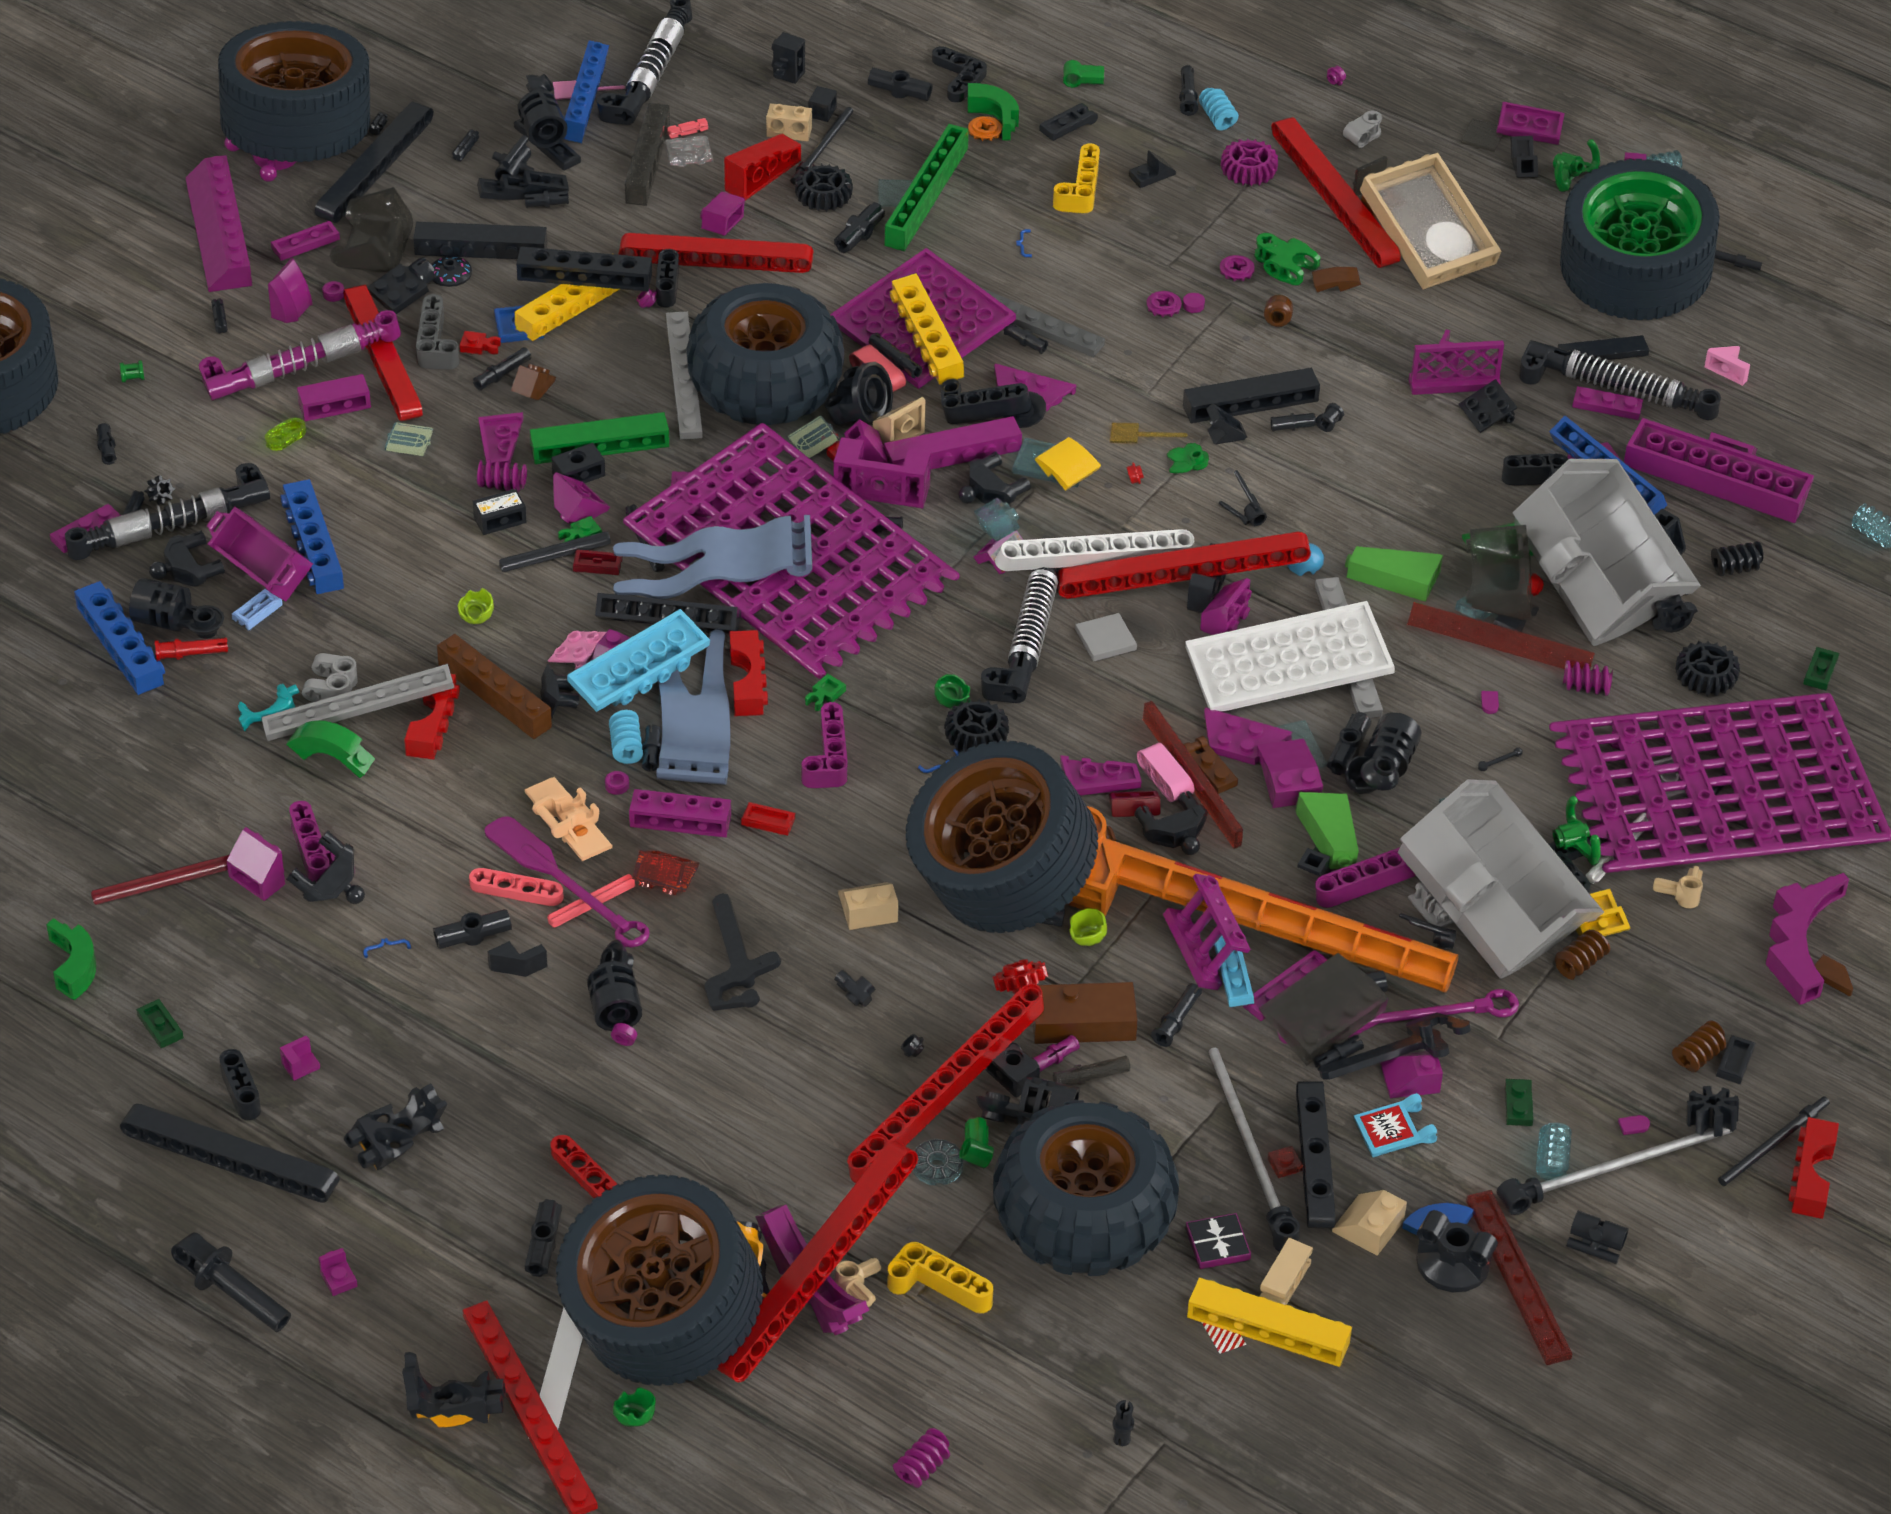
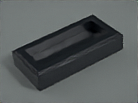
M1731 1035L1716 1077L1741 1085L1756 1043Z

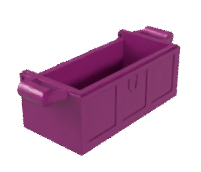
M234 507L230 514L217 511L206 525L212 535L211 540L208 542L210 547L221 553L230 562L263 585L266 590L285 602L313 565L312 562L237 507ZM226 517L224 521L221 523V525L218 527L216 532H214V530L217 528L222 519Z

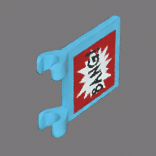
M1412 1094L1403 1101L1354 1115V1120L1372 1158L1419 1143L1429 1144L1437 1141V1129L1434 1125H1427L1417 1132L1408 1112H1418L1422 1109V1099L1419 1094Z

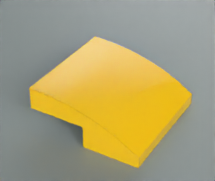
M1070 437L1035 458V461L1048 477L1053 475L1065 491L1101 467L1098 461L1083 446Z
M1610 889L1590 894L1604 913L1595 921L1584 922L1576 929V932L1580 936L1587 930H1595L1603 936H1608L1630 930V925L1622 906L1617 907Z

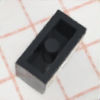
M516 489L473 501L474 519L483 535L527 523L526 506Z

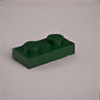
M1816 647L1803 684L1826 691L1840 653Z
M160 999L136 1009L137 1016L161 1049L184 1038L183 1031Z
M1506 1079V1125L1532 1126V1080Z

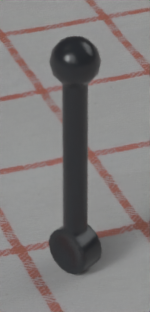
M1516 747L1513 752L1488 762L1481 761L1478 763V769L1486 771L1491 765L1513 756H1521L1523 750L1520 747Z

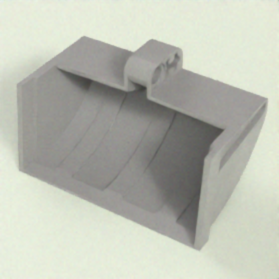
M1569 459L1512 512L1515 516L1514 525L1593 646L1615 639L1658 614L1655 606L1656 602L1668 600L1678 594L1680 596L1692 594L1701 586L1618 459Z
M1467 779L1400 838L1402 845L1398 850V854L1500 979L1516 972L1540 957L1584 922L1595 921L1604 913L1602 908L1496 781Z

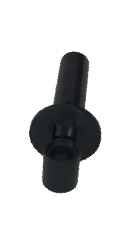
M193 1232L171 1248V1254L175 1262L196 1276L194 1285L198 1290H205L212 1284L216 1285L275 1332L281 1331L289 1322L291 1313L229 1265L233 1253L228 1246L216 1249L200 1234Z

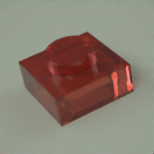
M1293 1146L1268 1153V1161L1278 1178L1302 1171L1303 1164Z

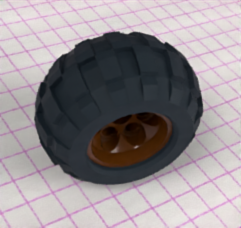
M774 283L744 285L733 288V290L714 298L706 305L702 313L698 314L695 318L686 347L688 372L697 392H701L704 401L717 412L730 416L732 420L757 425L761 423L766 425L789 423L817 410L825 402L829 394L834 392L842 375L844 363L843 338L835 317L830 316L826 306L812 295L801 292L800 289Z
M1084 1100L1067 1101L1064 1103V1106L1058 1108L1050 1106L1032 1114L1030 1121H1026L1023 1125L1019 1124L1013 1130L996 1161L993 1175V1202L999 1213L998 1219L1011 1241L1014 1240L1020 1246L1023 1254L1040 1265L1047 1263L1053 1266V1270L1059 1273L1072 1275L1073 1272L1087 1273L1088 1276H1100L1107 1274L1110 1269L1123 1270L1138 1263L1144 1254H1147L1150 1250L1153 1251L1168 1232L1169 1225L1177 1211L1179 1178L1167 1143L1161 1134L1157 1135L1154 1130H1150L1149 1123L1145 1119L1131 1111L1123 1112L1118 1109V1106L1100 1101L1099 1104L1084 1103Z

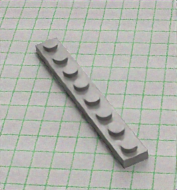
M688 311L666 313L680 440L702 438L698 392L690 378L686 347L690 334Z
M1338 577L1315 580V588L1323 610L1348 605ZM1372 678L1347 684L1356 712L1366 713L1369 718L1382 716L1383 708Z
M446 664L261 718L266 738L270 741L294 734L298 727L309 721L337 722L454 688L449 666Z

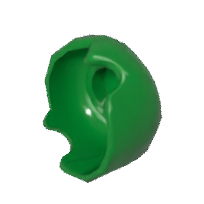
M955 674L942 676L937 680L934 687V695L938 703L946 708L959 706L961 701L966 703L970 697V686L966 685L965 681Z
M638 1387L633 1394H627L623 1391L618 1400L613 1403V1414L624 1426H643L653 1418L656 1397L651 1391Z

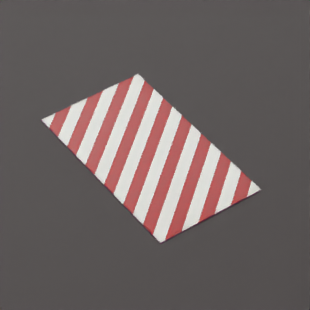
M1201 1322L1219 1354L1246 1345L1240 1334Z

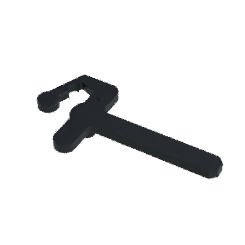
M721 893L715 896L712 903L731 966L727 971L708 979L705 983V990L713 1011L740 1007L751 1008L759 1003L760 996L756 990L748 988L755 984L754 979L778 968L781 964V958L777 952L772 951L755 959H748L731 899L728 894ZM735 986H743L748 989L742 995L732 996L728 1001H724L722 998L724 991Z
M1438 1012L1410 1021L1406 1024L1407 1033L1410 1037L1324 1065L1319 1069L1320 1077L1330 1080L1420 1049L1426 1050L1435 1058L1445 1057L1450 1053L1449 1046L1441 1038L1440 1031L1432 1029V1027L1437 1024H1447V1028L1453 1029L1454 1034L1463 1035L1471 1031L1470 1022Z

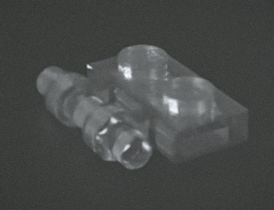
M708 136L665 140L670 166L678 165L679 167H685L686 164L697 163L698 165H704L705 162H713Z

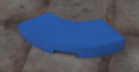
M1452 1203L1428 1205L1412 1213L1403 1222L1402 1228L1417 1235L1419 1227L1429 1211L1432 1210L1445 1214L1451 1223L1459 1222L1467 1225L1473 1216L1474 1209Z

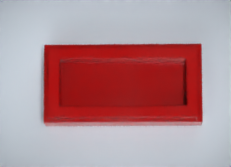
M749 802L742 816L741 825L788 836L795 821V813Z

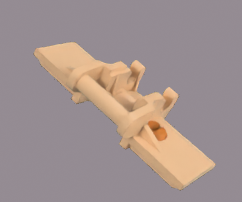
M552 777L525 789V793L534 803L532 807L533 812L536 815H540L551 828L552 835L555 838L562 837V841L564 843L567 842L582 861L612 848V844L595 825L599 818V808L594 803L590 805V809L585 805L586 793L582 788L577 789V796L573 799L558 780ZM554 817H558L561 822L558 823Z

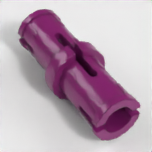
M1070 1035L1056 1045H1049L1046 1051L1033 1058L1038 1062L1041 1072L1052 1064L1061 1063L1064 1057L1077 1051L1080 1045L1078 1040L1073 1035Z

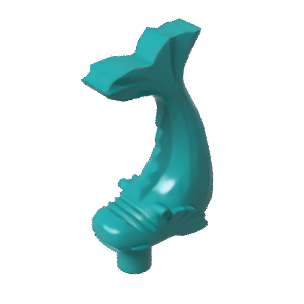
M283 683L277 686L278 697L276 702L261 712H252L244 703L239 702L238 708L241 713L239 722L243 730L246 731L254 722H261V717L295 708L292 696L299 693L296 684L288 688Z

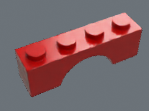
M758 630L730 631L731 665L740 667L748 673L743 679L733 682L735 716L763 715V705H768V693L763 691V688H767L766 674H761V671H765V657H760V654H764V642L759 640Z
M451 674L454 688L423 697V704L430 707L433 712L422 720L410 722L404 739L406 756L434 760L437 750L440 751L442 749V735L448 731V717L453 715L454 699H458L460 693V685L456 684L455 674Z
M1808 1117L1806 1127H1800L1798 1142L1803 1143L1802 1147L1797 1146L1795 1161L1799 1162V1166H1794L1791 1181L1796 1182V1187L1791 1186L1788 1201L1793 1202L1791 1213L1823 1219L1830 1183L1816 1173L1813 1165L1823 1160L1832 1159L1839 1123Z

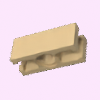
M1288 1238L1261 1283L1260 1290L1262 1293L1259 1297H1265L1268 1300L1287 1305L1311 1264L1309 1256L1312 1254L1313 1247Z

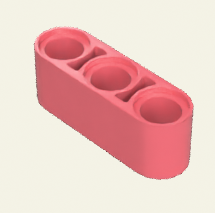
M868 344L849 354V361L852 367L861 366L863 363L868 362L881 364L889 374L893 392L906 385V378L903 372L872 345Z

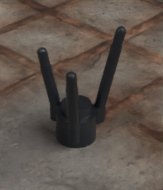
M1235 470L1234 474L1250 503L1244 508V515L1223 501H1219V504L1241 519L1245 525L1251 523L1254 527L1259 526L1265 522L1267 514L1259 505L1255 495L1251 494L1238 470Z
M1403 913L1399 914L1400 918L1409 921L1410 924L1434 932L1433 943L1437 944V948L1446 950V948L1453 949L1456 930L1440 927Z

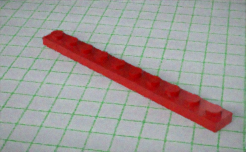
M486 1300L463 1309V1317L497 1379H504L506 1397L569 1514H586L598 1509L593 1493L488 1301Z

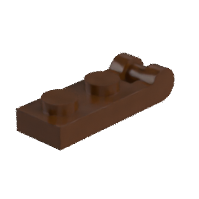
M1204 736L1196 738L1193 743L1187 742L1181 745V751L1185 758L1217 794L1238 786V778L1213 751Z

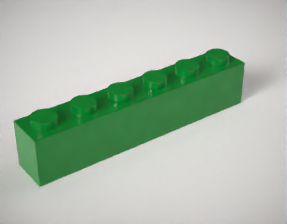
M665 412L530 429V445L534 464L552 462V457L590 443L595 445L602 456L670 447L669 428Z

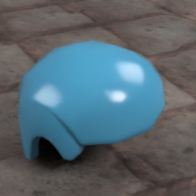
M1309 543L1311 556L1307 561L1287 565L1292 572L1302 576L1308 571L1315 574L1316 571L1322 568L1324 555L1315 544Z

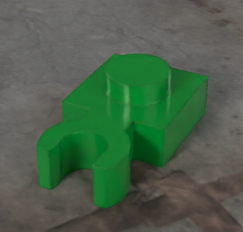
M589 516L571 523V529L560 530L558 532V539H564V542L600 533L602 529Z
M826 674L812 687V692L806 695L805 705L808 706L810 703L816 702L815 711H820L825 701L828 703L834 702L846 692V684Z

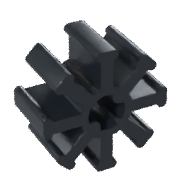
M1703 1086V1095L1696 1093L1694 1090L1689 1093V1101H1687V1126L1696 1125V1133L1704 1135L1708 1128H1713L1714 1137L1723 1136V1128L1733 1132L1736 1130L1739 1118L1738 1096L1729 1097L1730 1090L1724 1087L1716 1095L1712 1093V1086Z

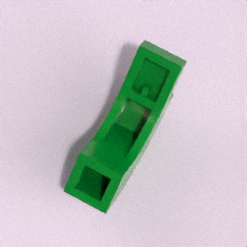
M968 83V113H985L996 117L1002 125V140H1011V132H1015V127H1019V106L1014 97L1005 90L993 85Z
M316 720L304 723L296 729L286 744L303 760L315 753L333 756L359 778L365 775L375 760L360 745L362 739L358 735L341 725L328 721Z
M53 918L46 924L49 941L70 954L68 960L53 972L55 986L57 990L72 1000H76L88 989L95 977L96 958L93 942L88 932L79 924L71 930L67 924H62Z

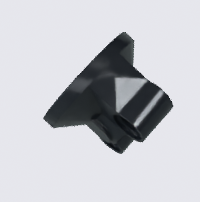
M877 362L863 363L861 366L849 368L843 374L844 380L839 383L837 394L825 402V407L836 425L859 420L873 425L874 420L887 414L892 409L893 389L889 374Z
M1429 1211L1417 1231L1419 1238L1416 1257L1418 1271L1428 1283L1440 1290L1452 1293L1467 1292L1479 1287L1488 1276L1492 1254L1498 1246L1496 1238L1487 1232H1478L1476 1234L1466 1224L1459 1222L1451 1223L1448 1217L1440 1211Z

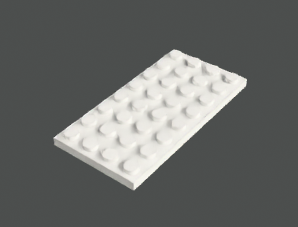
M1367 601L1185 641L1186 650L1210 711H1228L1395 673V666Z

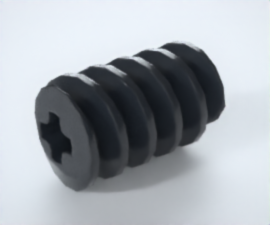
M1755 541L1753 544L1750 542L1745 543V545L1737 544L1736 546L1731 545L1727 548L1720 547L1719 549L1713 548L1711 550L1712 564L1715 570L1718 571L1719 576L1725 575V569L1728 575H1733L1734 568L1740 574L1742 573V566L1746 572L1751 571V565L1755 571H1758L1760 563H1762L1764 558L1763 547L1758 541Z

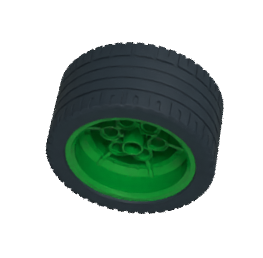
M1626 159V161L1610 162L1607 165L1599 166L1598 169L1595 168L1590 173L1584 175L1573 186L1565 205L1560 269L1567 286L1573 294H1576L1577 298L1582 299V302L1586 305L1589 304L1591 308L1597 309L1601 313H1607L1609 316H1617V318L1621 319L1627 318V320H1652L1653 318L1659 319L1663 316L1668 317L1673 313H1679L1680 310L1683 311L1688 306L1694 304L1704 294L1712 278L1720 215L1717 202L1711 191H1708V187L1705 184L1703 185L1700 179H1696V176L1689 174L1688 171L1680 169V167L1675 165L1672 166L1670 163H1661L1662 161Z

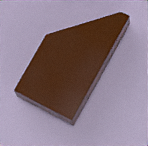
M1823 954L1814 966L1824 979V983L1851 996L1853 986L1846 967Z

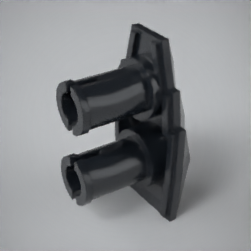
M547 664L541 677L542 689L540 694L541 700L551 707L552 719L557 706L576 709L579 705V694L559 692V689L574 691V687L567 681V676L556 675L550 665Z

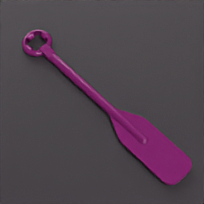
M508 816L501 817L485 827V836L520 865L552 875L609 921L611 926L616 929L615 939L623 943L625 947H638L648 940L650 932L644 923L640 921H626L619 914L616 915L562 872L556 864L550 847L514 818ZM631 928H636L642 933L635 940H628L623 934Z
M1495 989L1486 994L1485 998L1474 999L1473 1002L1378 1014L1350 1008H1338L1283 1015L1276 1021V1030L1280 1041L1288 1045L1349 1038L1380 1023L1419 1019L1437 1012L1444 1015L1489 1012L1493 1016L1506 1018L1516 1013L1519 1001L1511 991ZM1507 997L1512 1008L1495 1009L1491 998Z

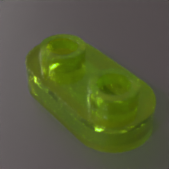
M289 418L265 434L266 446L271 450L279 451L296 442L306 434L305 422L300 418Z

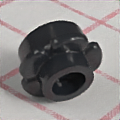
M916 1034L910 1035L901 1045V1049L905 1052L904 1055L907 1057L918 1056L924 1049L923 1037H918Z

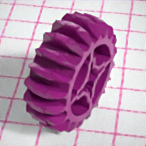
M1248 138L1246 141H1242L1239 139L1238 143L1232 142L1231 145H1227L1226 149L1223 150L1221 169L1223 170V175L1228 176V180H1234L1235 184L1240 182L1243 186L1245 184H1249L1251 187L1253 184L1260 186L1261 182L1267 183L1268 179H1273V176L1276 174L1278 155H1276L1274 149H1271V145H1265L1264 141L1257 142L1256 139L1250 141Z

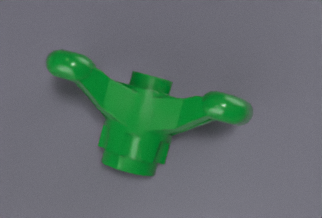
M1593 139L1587 142L1592 153L1591 163L1584 162L1583 158L1578 155L1566 152L1559 153L1554 157L1555 181L1559 191H1568L1571 180L1574 177L1579 176L1585 171L1590 173V171L1595 168L1598 169L1600 166V152Z
M1571 796L1566 803L1567 823L1559 825L1552 831L1554 843L1557 848L1567 849L1574 847L1587 858L1591 865H1597L1601 855L1599 836L1594 834L1590 837L1587 824L1577 820L1575 805L1578 799L1575 796ZM1587 837H1590L1591 847L1587 843Z

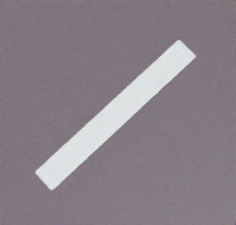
M563 1308L539 1395L557 1429L559 1428L583 1339L565 1308Z

